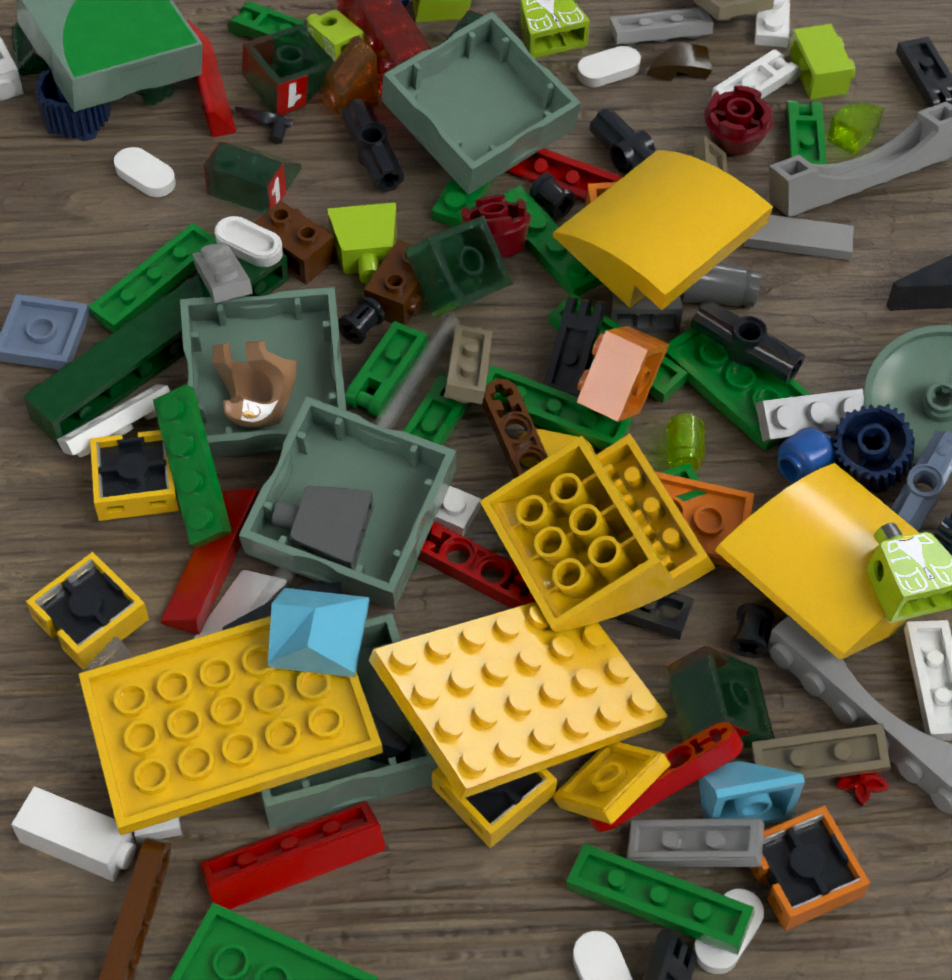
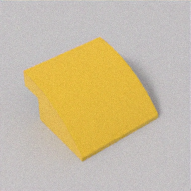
M657 150L555 230L553 237L629 308L646 296L659 309L663 310L765 226L769 221L773 206L738 179L714 165L679 152Z
M630 433L597 455L584 437L580 436L480 501L554 632L591 625L640 608L690 584L716 568Z
M833 463L803 477L769 500L718 545L715 551L836 658L842 660L896 634L906 621L888 622L867 572V565L878 545L874 538V533L884 524L891 522L896 523L904 536L918 534L919 532L842 468Z

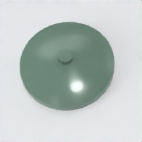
M952 325L921 327L899 336L879 353L870 367L864 387L865 408L868 409L871 404L874 408H877L878 405L885 407L887 404H890V409L898 408V414L903 412L905 414L904 421L910 423V429H913V437H915L914 460L912 461L911 468L917 464L936 430L952 433Z

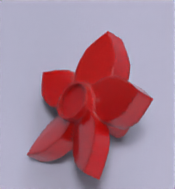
M876 772L844 776L835 787L841 790L855 789V798L862 807L868 801L871 792L882 793L889 790L885 779L875 775Z

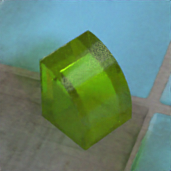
M855 103L842 107L832 117L827 141L856 156L878 133L884 108L867 103Z

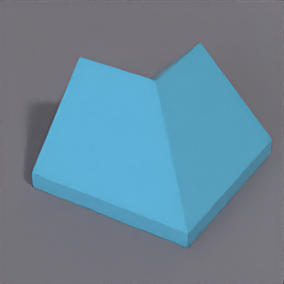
M284 588L271 605L268 667L355 677L370 602L369 597Z
M742 761L726 763L699 779L703 819L761 818L764 824L790 820L805 784L803 774Z

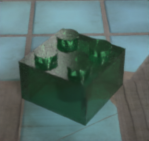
M484 215L430 236L405 249L434 318L513 284Z

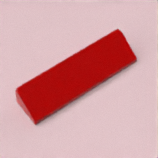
M187 20L202 42V75L196 76L195 80L210 135L218 137L236 133V127L213 45L208 37L190 20Z
M545 148L506 171L509 174L531 182H535L544 173H551L555 176L556 183L565 190H571L576 195V198L586 201L588 184L618 182L623 178L617 174Z
M248 488L222 491L232 533L204 546L195 548L160 620L161 624L200 635L241 547L239 534L259 495L257 489Z
M364 801L206 860L199 865L212 902L230 910L385 850V843L380 824L368 802Z

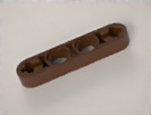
M506 379L491 381L485 389L483 406L514 478L525 472L519 464L521 459L532 457L540 463L548 458V455L515 384ZM495 393H500L502 397H508L506 404L508 414L503 416L505 409L500 400H494ZM510 424L521 425L526 431L525 437L517 440L511 439L505 433L506 426Z
M150 837L145 838L99 980L134 979L168 869L171 855V843L169 841Z

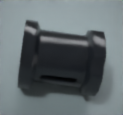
M544 173L539 176L531 186L529 193L536 202H541L549 208L550 214L556 219L567 215L576 202V195L571 190H565L556 183V178L551 173Z
M361 296L357 301V306L348 315H342L338 319L339 331L348 341L357 345L361 344L366 339V333L375 324H381L386 319V314L382 306L370 296Z
M742 604L737 609L736 617L739 623L736 634L731 637L730 649L742 657H763L767 650V643L765 642L766 631L773 623V612L759 604Z

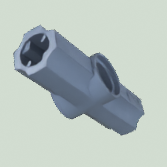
M937 430L934 432L917 464L909 471L907 481L891 507V510L918 532L931 509L937 504L939 496L952 474V433ZM918 483L927 484L931 487L932 491L921 492L914 485Z

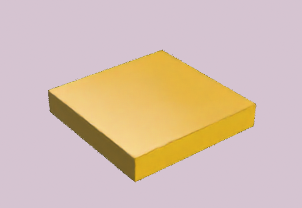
M617 742L597 751L554 794L553 798L561 809L613 824L670 766V763L664 753Z

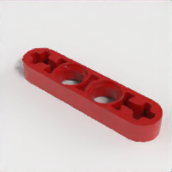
M436 522L433 523L428 534L431 536V541H425L418 560L510 608L536 602L532 594H529L527 598L521 597V591L527 592L529 588L514 562ZM436 547L440 549L438 554L436 553ZM454 550H461L468 554L469 559L462 564H455L447 559V555ZM496 568L504 574V577L500 581L489 582L481 574L486 569ZM512 578L515 579V585L510 584Z
M721 722L710 726L664 753L670 766L613 824L587 817L588 821L598 832L609 831L733 760L742 751L743 742L734 726L729 722Z

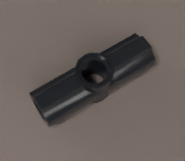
M361 98L349 101V104L342 109V118L357 148L358 161L366 167L376 189H381L384 193L396 190L397 186L404 181V173L388 142L387 128L379 123L370 102H365Z
M608 108L599 111L590 122L589 131L609 150L613 164L621 172L632 171L656 152L654 142L646 131L639 130L635 132L617 113L610 111Z
M707 299L698 307L696 314L692 318L691 327L727 348L728 355L736 364L742 366L756 365L784 383H790L804 363L805 355L768 334L767 326L760 318L754 316L739 317L714 301Z

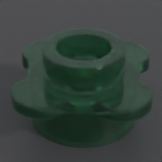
M165 85L158 88L135 91L134 93L141 95L146 105L153 106L163 101L165 97L173 96L174 88Z

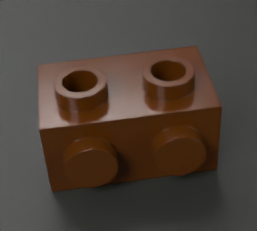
M282 201L278 202L254 222L280 237L283 253L287 256L288 273L306 285L336 260L334 236L327 228L318 226L306 218L300 210L293 209Z
M399 239L396 241L364 288V296L372 297L382 306L386 314L384 321L390 323L396 321L407 325L412 316L416 317L420 313L424 297L429 290L434 291L440 279V271L437 270V254Z

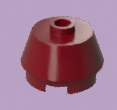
M736 85L733 91L719 94L717 91L711 97L710 103L704 112V119L711 141L725 153L730 155L748 154L757 148L771 130L773 125L771 105L768 106L761 99L762 93L748 86Z
M493 195L476 199V207L470 210L462 208V221L459 228L475 256L483 259H503L523 250L531 221V215L527 212L526 203L523 199L519 198L516 203L506 202L505 195Z

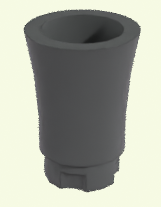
M720 262L682 293L680 298L682 303H703L707 299L721 305L754 307L759 294L761 273L747 270L746 267Z

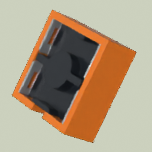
M825 805L765 830L761 867H750L757 882L766 881L771 891L767 900L784 931L864 897L870 885L869 879Z

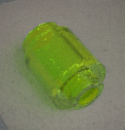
M678 414L666 424L667 461L670 463L671 468L690 463L694 472L698 471L706 457L705 424L693 414Z

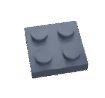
M16 294L0 333V361L61 370L65 364L72 362L90 316L88 304Z

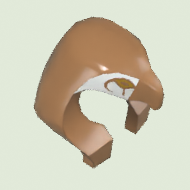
M265 341L245 342L247 363L236 362L231 359L230 343L213 346L212 365L223 380L231 400H223V411L226 418L230 419L233 424L246 428H266L280 423L285 415L294 387L297 360L283 359L267 351Z

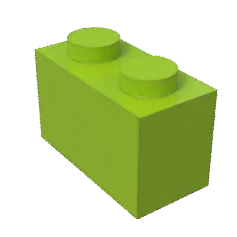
M832 24L794 29L789 57L793 63L801 68L799 78L809 99L848 94L851 79L855 77V65L853 60L848 58L844 50L843 40L840 36H837Z

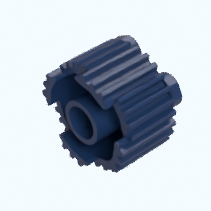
M51 70L41 71L42 75H38V80L35 81L36 95L47 132L55 135L61 134L62 137L67 135L69 138L76 136L81 141L94 139L97 136V131L100 130V126L104 127L105 122L109 121L108 117L111 115L110 103L107 102L74 112L55 83Z
M871 404L868 409L861 406V411L856 409L852 413L847 411L845 413L846 418L841 417L840 425H836V435H834L836 464L862 486L866 487L868 491L871 490L875 493L885 492L890 486H895L896 480L901 482L903 475L907 476L908 469L912 467L915 447L913 429H910L909 422L904 421L905 414L903 412L898 414V408L896 407L890 409V404H887L885 407L878 405L877 408H874ZM876 444L881 445V449L879 450L867 449V446L873 448L876 446Z

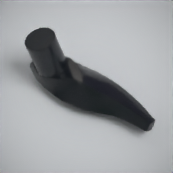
M235 106L236 111L271 127L272 131L269 140L274 144H282L286 129L294 123L288 116L277 112Z

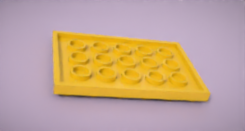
M537 602L375 648L369 658V662L460 799L661 727L668 717L598 622L570 630L554 632Z
M271 616L79 673L120 835L383 753L382 744L357 672L355 677L268 667Z

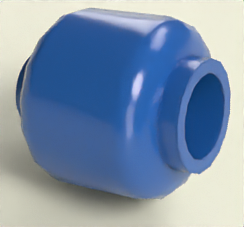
M811 427L799 430L785 440L778 448V469L783 477L792 483L836 462L833 440L826 433Z

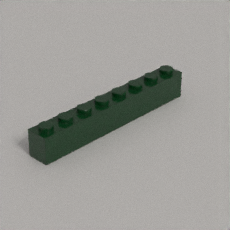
M284 253L279 262L269 267H258L236 257L251 282L253 294L245 295L247 297L269 295L289 281L287 256ZM199 273L190 280L184 281L176 290L163 299L154 302L150 308L133 320L125 322L120 329L103 341L95 343L90 350L80 357L65 364L60 371L50 378L35 385L30 392L23 396L30 420L59 446L56 439L102 415L182 358L185 354L183 350L180 299L212 297Z

